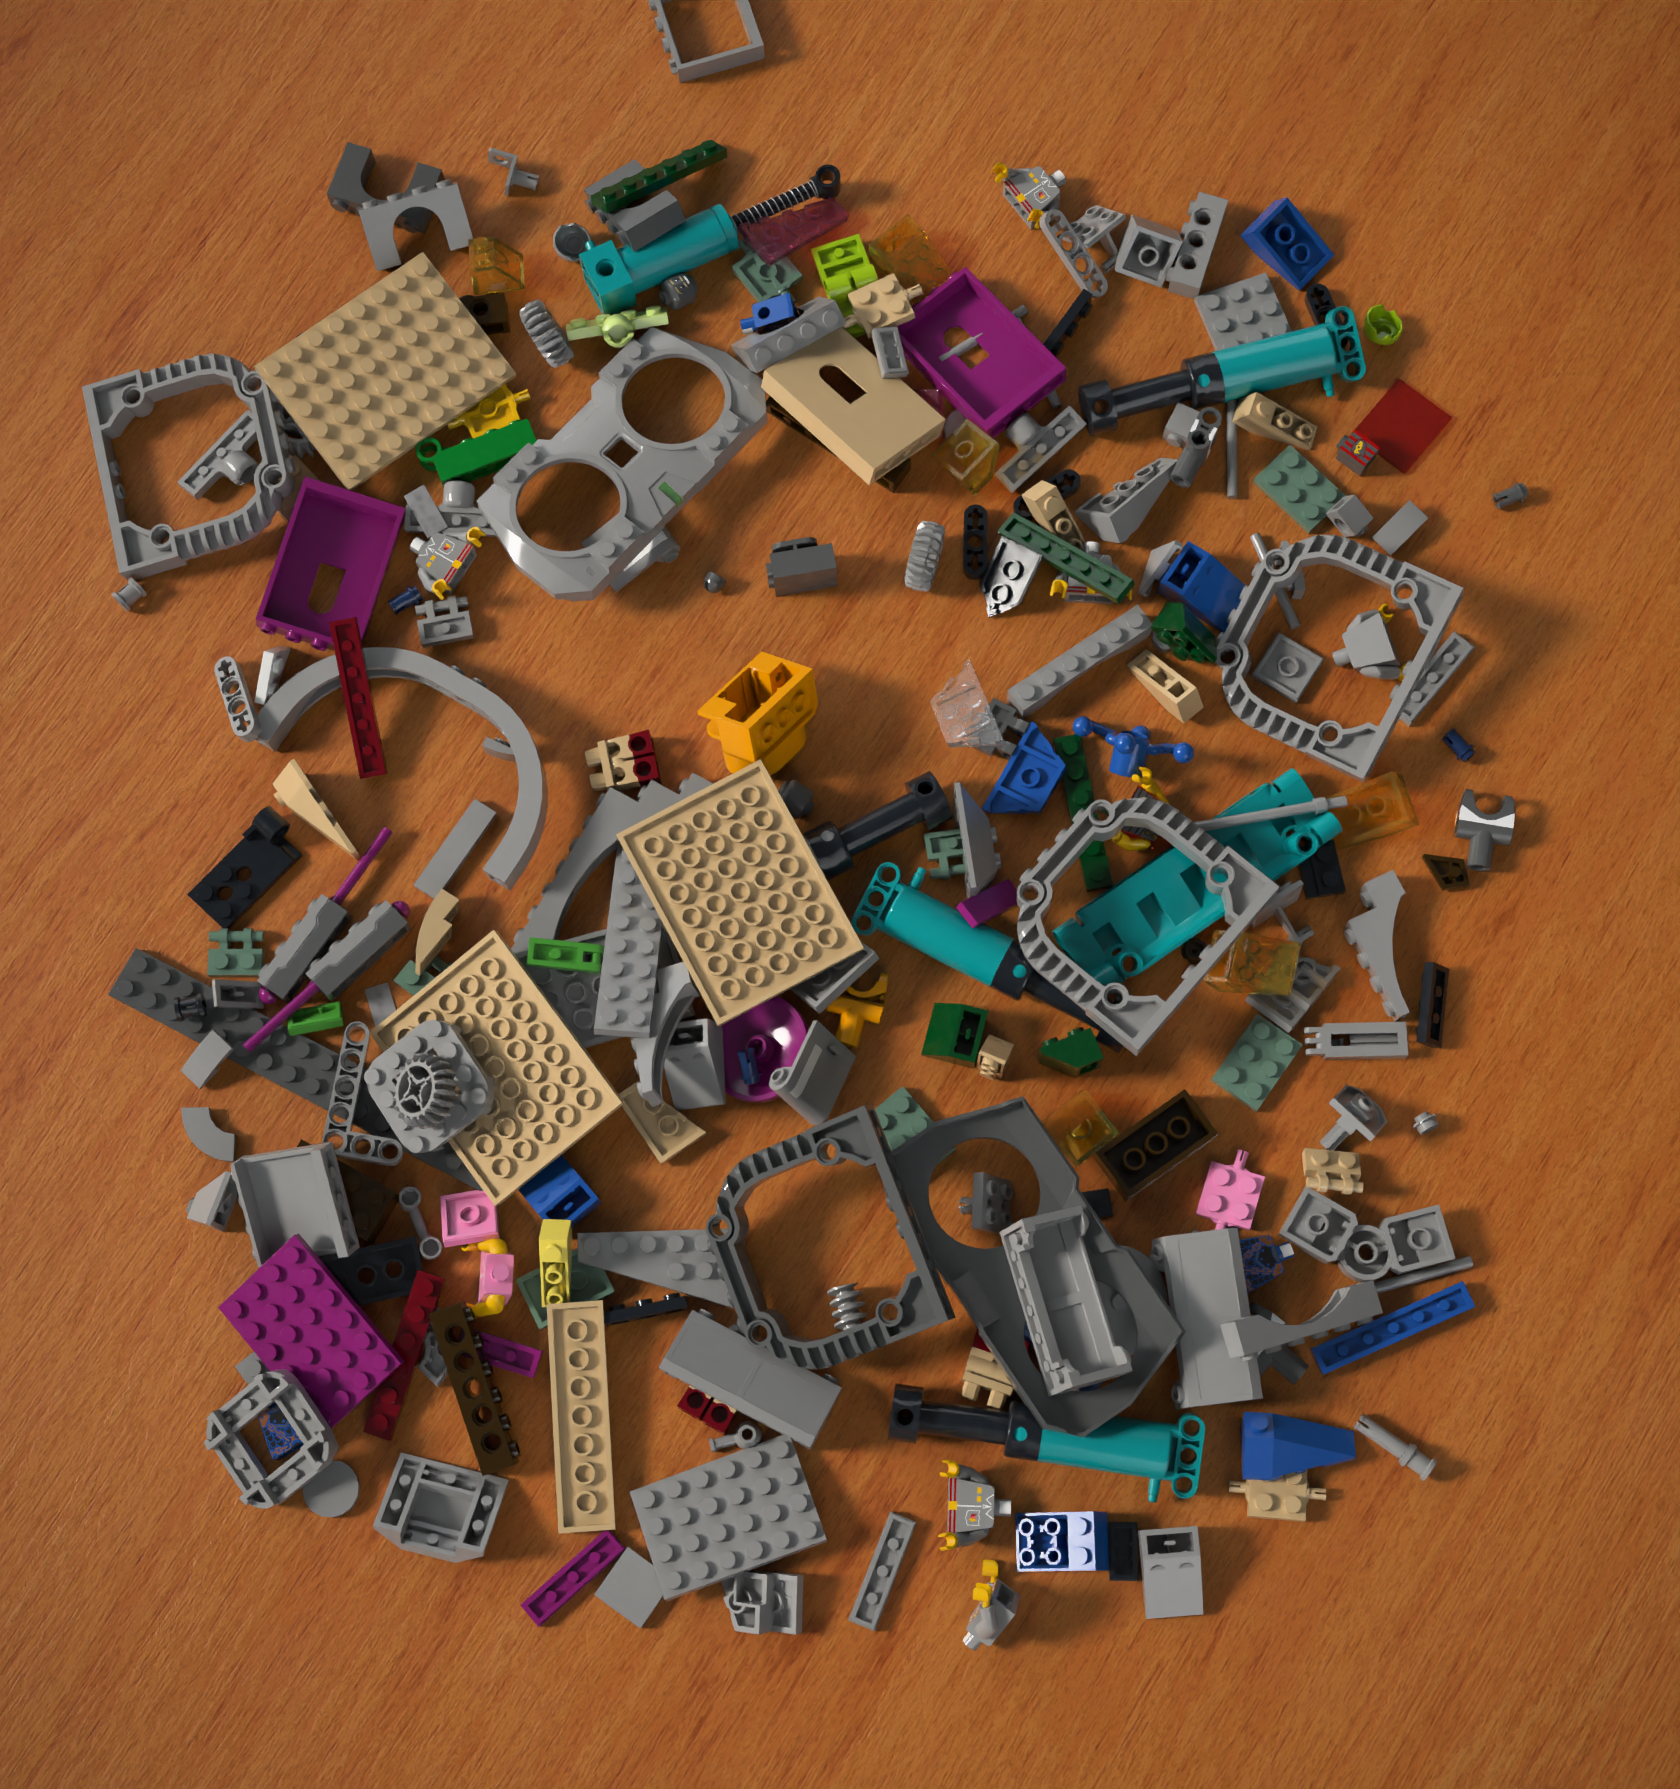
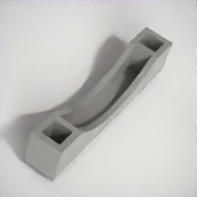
M1137 604L1008 689L1007 701L1013 708L1017 709V715L1020 719H1025L1093 667L1121 652L1131 649L1149 637L1152 631L1150 628L1152 625L1151 621Z
M1371 1280L1336 1289L1328 1303L1319 1313L1299 1325H1284L1270 1321L1260 1315H1254L1220 1324L1229 1357L1241 1356L1242 1361L1259 1357L1258 1351L1265 1350L1266 1354L1282 1350L1281 1344L1287 1342L1290 1347L1305 1343L1304 1337L1310 1335L1312 1339L1328 1336L1327 1330L1334 1328V1332H1340L1350 1329V1323L1355 1321L1357 1325L1373 1322L1372 1316L1381 1314L1383 1311L1374 1281Z

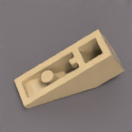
M1147 649L1127 665L1132 674L1159 703L1182 723L1187 722L1204 708L1197 687Z

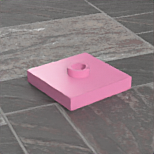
M474 1190L440 1196L444 1247L500 1238L498 1208L493 1205L484 1191Z

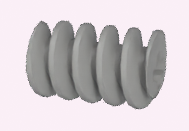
M859 1283L842 1285L827 1291L828 1296L836 1297L829 1302L830 1307L839 1308L832 1313V1318L841 1319L834 1324L835 1329L844 1331L862 1324L861 1319L867 1316V1312H860L858 1310L865 1305L864 1301L856 1300V1297L863 1294L862 1290L854 1289V1286Z

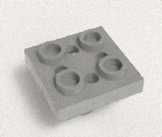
M984 1172L974 1173L973 1197H961L959 1200L960 1204L966 1203L967 1205L959 1206L960 1213L963 1215L972 1214V1229L1000 1236L1002 1230L1011 1226L1010 1207L1013 1197L1011 1181Z

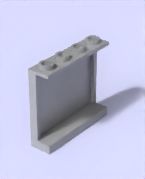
M332 1142L246 1155L230 1164L231 1176L236 1183L239 1194L238 1202L243 1209L246 1220L245 1228L250 1235L253 1246L252 1253L257 1261L258 1268L293 1235L298 1233L317 1256L337 1253L338 1258L348 1257L360 1247Z

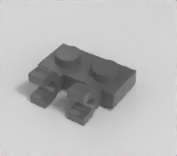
M993 698L969 739L968 745L991 757L996 750L1003 757L1010 760L1017 745L1003 740V736L1009 728L1013 733L1022 738L1029 723L1015 717L1017 709Z

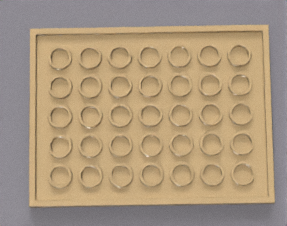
M424 252L254 366L255 370L339 480L350 491L410 451L424 438L430 437L516 377V372Z
M761 759L616 834L718 1027L864 950L862 943Z
M497 930L491 931L370 1031L374 1040L382 1051L385 1052L425 1021L444 1020L461 1028L463 1032L460 1035L487 1076L494 1078L496 1087H494L492 1110L487 1115L480 1116L448 1142L494 1206H499L625 1104ZM435 1050L430 1053L438 1056ZM458 1085L455 1087V1092L458 1095H455L454 1099L462 1094Z

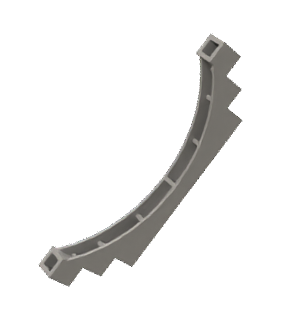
M692 773L689 779L685 778L678 789L680 794H677L651 780L648 786L644 785L637 796L638 802L612 787L609 788L607 793L603 792L596 803L598 808L594 815H589L586 818L582 827L584 831L580 838L576 837L569 847V856L558 864L555 870V874H557L552 883L548 882L541 894L543 898L539 905H534L527 917L529 921L525 928H520L517 931L513 940L515 944L511 949L514 954L528 950L529 937L558 940L565 916L577 892L603 860L617 849V845H621L616 834L713 783Z

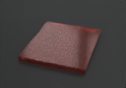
M1398 378L1357 426L1356 430L1380 447L1379 456L1400 472L1406 474L1450 422L1452 417Z

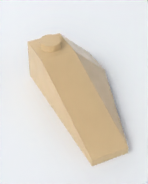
M295 759L291 760L273 783V786L278 791L273 795L283 808L287 805L295 815L354 859H360L361 856Z

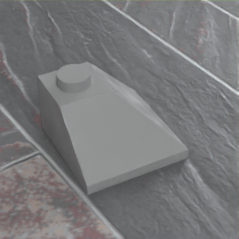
M224 1172L199 1190L195 1198L190 1199L186 1209V1213H188L187 1219L221 1232L225 1231L239 1195L231 1172Z

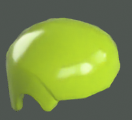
M1383 304L1369 309L1364 319V333L1370 341L1380 345H1390L1396 342L1402 334V320L1398 317L1395 310L1387 311L1384 309Z

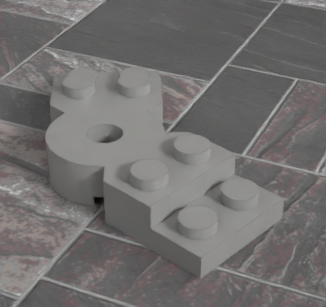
M1306 1186L1278 1234L1302 1248L1301 1251L1324 1264L1337 1262L1342 1273L1357 1282L1375 1281L1385 1275L1388 1270L1399 1275L1456 1259L1439 1205L1385 1218L1377 1228L1370 1225H1359L1355 1213L1317 1191L1306 1188ZM1361 1246L1367 1247L1371 1251L1370 1260H1363L1359 1256L1358 1251Z

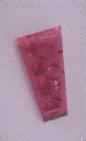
M832 197L804 205L803 209L797 211L790 209L782 212V215L769 218V216L760 218L756 223L748 224L746 222L739 224L738 231L770 267L848 220L849 214Z

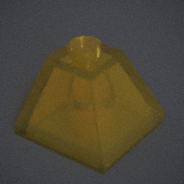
M966 419L931 456L958 484L975 497L993 478L1000 445L969 419Z

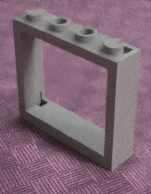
M648 0L651 12L656 11L657 14L654 20L658 33L663 32L664 35L661 41L665 54L670 53L672 58L668 60L672 75L677 74L680 83L765 59L764 44L748 0H735L750 45L682 64L662 4L671 0Z

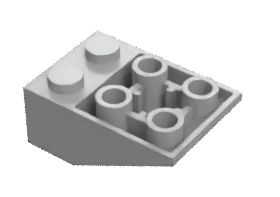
M700 1019L679 1022L666 1053L664 1070L675 1110L726 1104L722 1025L718 1027L713 1020Z
M1190 1526L1138 1531L1146 1619L1202 1615L1203 1595L1198 1527Z

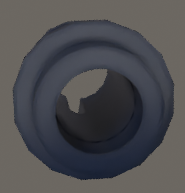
M408 586V590L388 600L396 615L416 603L417 605L420 604L419 601L423 598L416 586L411 588Z
M1455 728L1442 738V741L1457 755V760L1466 762L1476 753L1473 749L1474 745H1469Z
M747 1048L749 1060L746 1059L745 1050H739L737 1054L739 1055L742 1069L741 1080H744L745 1084L760 1082L762 1072L758 1070L755 1048Z

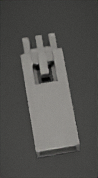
M1406 1022L1324 1023L1322 1027L1304 1028V1034L1316 1035V1038L1305 1039V1045H1316L1315 1049L1305 1050L1306 1056H1323V1060L1405 1059L1408 1056ZM1349 1034L1350 1046H1343V1038L1332 1039V1035Z

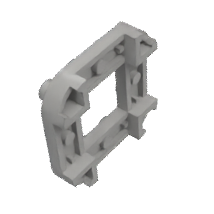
M429 1020L419 1024L378 1056L364 1074V1080L367 1083L371 1097L400 1142L413 1153L435 1152L443 1149L445 1143L480 1116L487 1115L493 1108L491 1105L494 1100V1087H496L494 1078L487 1076L460 1035L463 1032L461 1028L444 1020ZM435 1050L438 1056L445 1058L448 1063L452 1064L451 1070L456 1072L454 1080L458 1082V1087L462 1094L453 1100L455 1106L450 1107L451 1115L445 1116L444 1123H439L437 1127L420 1129L404 1123L403 1119L398 1118L399 1112L394 1110L397 1102L392 1100L395 1096L393 1087L397 1084L395 1077L401 1074L399 1067H404L407 1059H412L413 1055L430 1054Z
M287 1369L273 1370L255 1376L253 1382L219 1410L212 1411L206 1419L208 1420L207 1440H204V1444L207 1450H215L242 1491L243 1495L239 1499L245 1505L250 1504L256 1508L268 1509L286 1501L327 1468L339 1450V1445L335 1440L332 1429L300 1381ZM276 1402L304 1445L298 1453L272 1474L268 1475L240 1433V1430Z

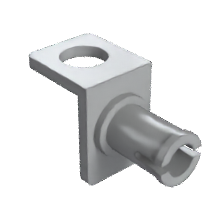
M490 148L488 162L510 169L504 195H509L510 188L514 184L536 191V185L539 181L538 174L519 170L517 155ZM495 156H501L505 158L507 161L500 160Z

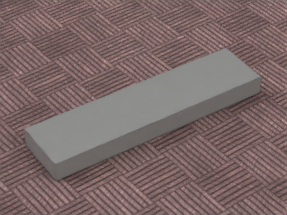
M1454 631L1430 659L1399 720L1410 726L1475 647Z
M474 799L416 880L414 887L432 899L437 896L441 889L445 890L497 817V813Z
M890 1512L849 1616V1621L875 1631L917 1522Z

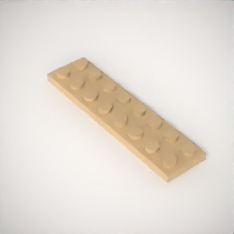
M603 1300L547 1304L558 1533L616 1529L604 1303Z

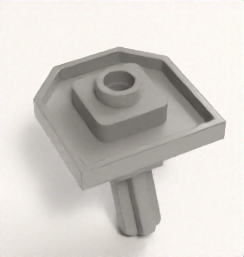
M1346 1084L1329 1102L1342 1116L1336 1121L1335 1126L1321 1139L1320 1143L1325 1149L1334 1151L1356 1129L1371 1141L1388 1121L1382 1108L1365 1092Z

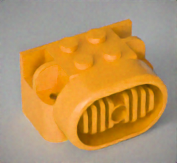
M761 651L697 710L698 715L711 719L707 724V733L712 738L721 741L725 764L732 774L761 759L771 776L778 772L803 748L807 739L805 724L815 715L818 707L813 669Z

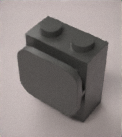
M806 537L778 542L772 546V553L770 554L771 563L766 564L769 589H775L776 597L837 586V567L832 543L818 545L816 538Z

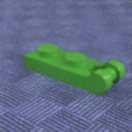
M529 937L526 966L600 975L604 946ZM583 953L591 955L590 962H583Z

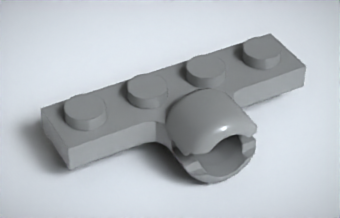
M1070 405L1044 427L1040 426L1029 413L1019 415L1005 431L1006 436L1017 446L1018 452L994 475L1013 493L1078 434L1087 423Z
M247 409L177 482L182 489L199 500L223 476L229 478L237 485H247L253 481L258 464L254 461L255 459L246 453L247 449L258 439L252 412Z
M449 481L444 484L443 502L440 506L436 507L448 527L438 533L469 531L472 527H478L486 536L497 537L479 508H476L474 505L475 488L471 483ZM406 505L404 531L424 533L410 506Z

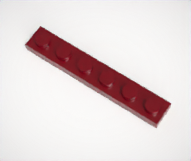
M357 617L331 621L329 625L359 777L363 779L388 774Z
M422 1270L417 1271L392 1345L405 1362L378 1386L363 1432L388 1441L392 1440L431 1325L429 1314L436 1310L446 1278Z

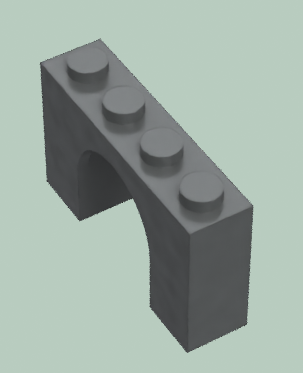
M347 142L327 192L329 202L335 210L340 212L349 211L356 213L360 217L358 210L363 208L362 203L375 199L365 192L366 184L376 162L370 148ZM418 163L411 182L402 196L412 194V189L426 186L427 190L436 188L437 182L445 180L442 169ZM377 199V202H378V203L388 201V200H378V199ZM411 207L398 215L394 225L403 227L411 233L420 232L425 234L434 212L425 207Z
M635 159L584 189L587 196L585 204L592 214L596 213L599 221L602 224L606 223L613 235L617 234L622 245L625 246L627 244L634 252L686 221L678 200L668 190L642 205L624 209L629 205L627 204L608 214L592 205L591 195L599 192L604 187H610L621 182L622 179L634 176L645 169Z

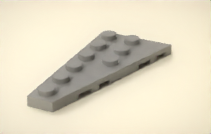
M706 1229L577 1234L578 1263L621 1274L635 1280H641L655 1286L735 1309L728 1301L727 1292L729 1291L726 1283L718 1274L717 1259L709 1250L707 1243L709 1238ZM720 1229L724 1234L727 1232V1229Z

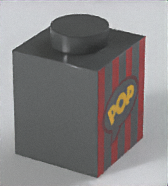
M1355 429L1350 436L1344 435L1336 447L1339 451L1336 459L1361 476L1376 458L1380 447Z

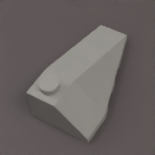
M1160 457L1134 473L1135 478L1123 483L1119 481L1113 485L1114 490L1102 496V494L1098 493L1075 511L1076 516L1103 541L1125 542L1138 529L1169 482V476L1177 459Z

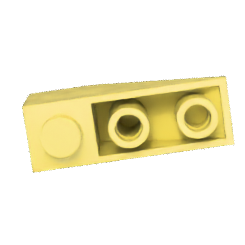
M543 1219L539 1235L542 1307H547V1304L570 1303L571 1220Z

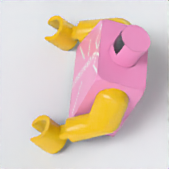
M498 1238L469 1243L467 1247H461L463 1251L481 1250L478 1303L476 1305L466 1303V1305L472 1307L475 1319L477 1316L482 1317L500 1313L512 1295L514 1255L508 1252L506 1242Z

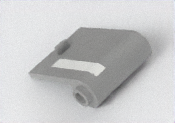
M619 513L583 541V546L585 548L589 547L606 536L614 526ZM666 525L610 583L615 592L622 589L654 562L670 563L679 556L680 546Z
M813 1020L792 1067L776 1069L771 1074L769 1086L811 1125H819L828 1118L856 1056L820 1022Z

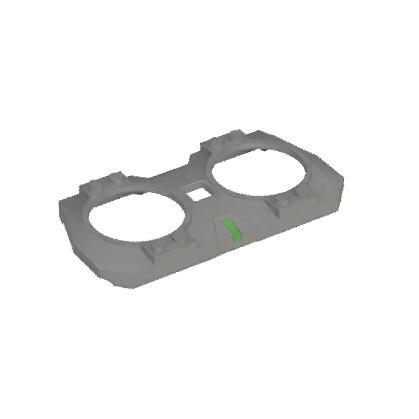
M651 327L638 341L633 338L599 372L600 378L591 386V400L551 440L538 439L533 445L527 443L493 477L494 484L477 500V504L486 522L489 523L520 572L555 599H565L572 602L594 600L664 529V526L697 492H700L767 423L765 391L761 388L763 379L726 352ZM666 358H686L705 365L718 377L725 392L724 408L715 425L702 436L679 444L658 443L643 437L630 426L622 408L623 395L632 377L650 363ZM619 440L625 441L638 451L623 468L605 456ZM565 462L584 463L598 468L610 477L620 495L619 515L608 534L597 543L575 551H555L538 545L523 532L517 519V503L526 483L541 470Z

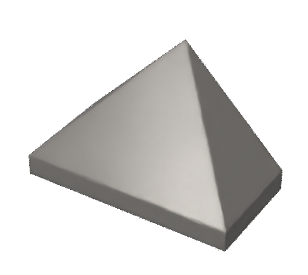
M212 980L214 1007L263 1009L264 1003L258 995L262 985L252 981Z

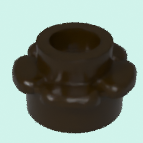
M1189 939L1184 943L1181 955L1184 959L1188 960V963L1197 965L1202 960L1199 956L1207 945L1200 939ZM1193 949L1197 950L1196 954L1192 953Z

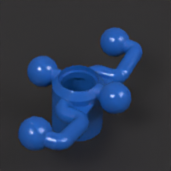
M1086 716L1076 718L1073 723V731L1079 737H1086L1094 732L1104 737L1108 744L1114 745L1109 770L1120 776L1132 778V775L1135 774L1142 777L1143 774L1139 767H1145L1147 755L1173 754L1176 761L1180 763H1188L1194 757L1193 747L1186 742L1179 744H1150L1151 732L1143 725L1134 727L1132 731H1121L1117 734L1114 730Z

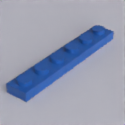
M1462 1281L1311 1348L1310 1351L1321 1374L1324 1375L1472 1309L1475 1305Z

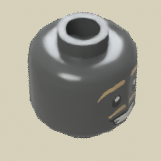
M681 272L661 282L659 298L664 306L668 305L672 310H680L695 301L698 287L692 276Z

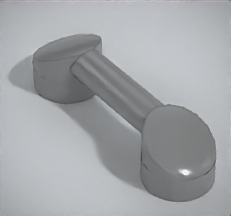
M405 1187L399 1194V1205L404 1211L409 1212L421 1242L419 1247L421 1257L426 1260H434L440 1256L442 1244L437 1238L430 1237L419 1210L421 1202L420 1191L415 1187Z

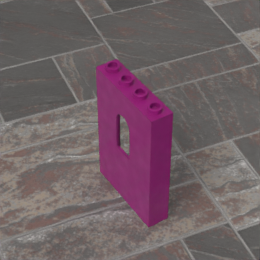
M966 267L959 272H954L948 278V281L940 287L932 289L924 300L913 304L911 307L915 314L914 319L896 326L898 327L905 357L987 442L1005 430L1019 415L1026 413L1066 381V367ZM950 328H962L971 337L981 334L975 340L989 356L972 370L955 354L941 361L939 357L951 350L943 341L945 332Z
M304 477L256 616V625L260 628V631L269 635H275V633L285 635L287 640L295 643L304 641L310 643L317 650L326 651V649L335 651L329 622L357 617L363 645L405 519V508ZM320 563L346 570L334 606L325 614L315 613L308 605V599Z

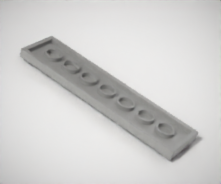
M617 845L594 1035L650 1038L663 923L621 845Z

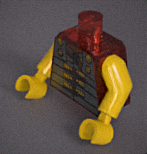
M1139 767L1143 774L1142 778L1133 774L1132 780L1142 783V785L1137 786L1131 799L1145 797L1163 801L1170 805L1160 787L1152 779L1150 769ZM1124 826L1111 838L1114 843L1126 851L1153 849L1159 838L1167 841L1147 828Z

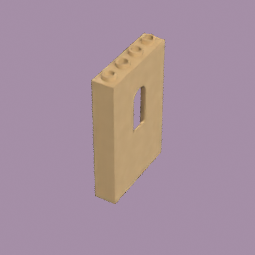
M842 327L765 368L763 371L761 388L868 485L877 481L941 436L946 419L899 377L882 379L878 359ZM829 365L839 368L861 387L866 394L849 404L822 380L819 375L820 369Z

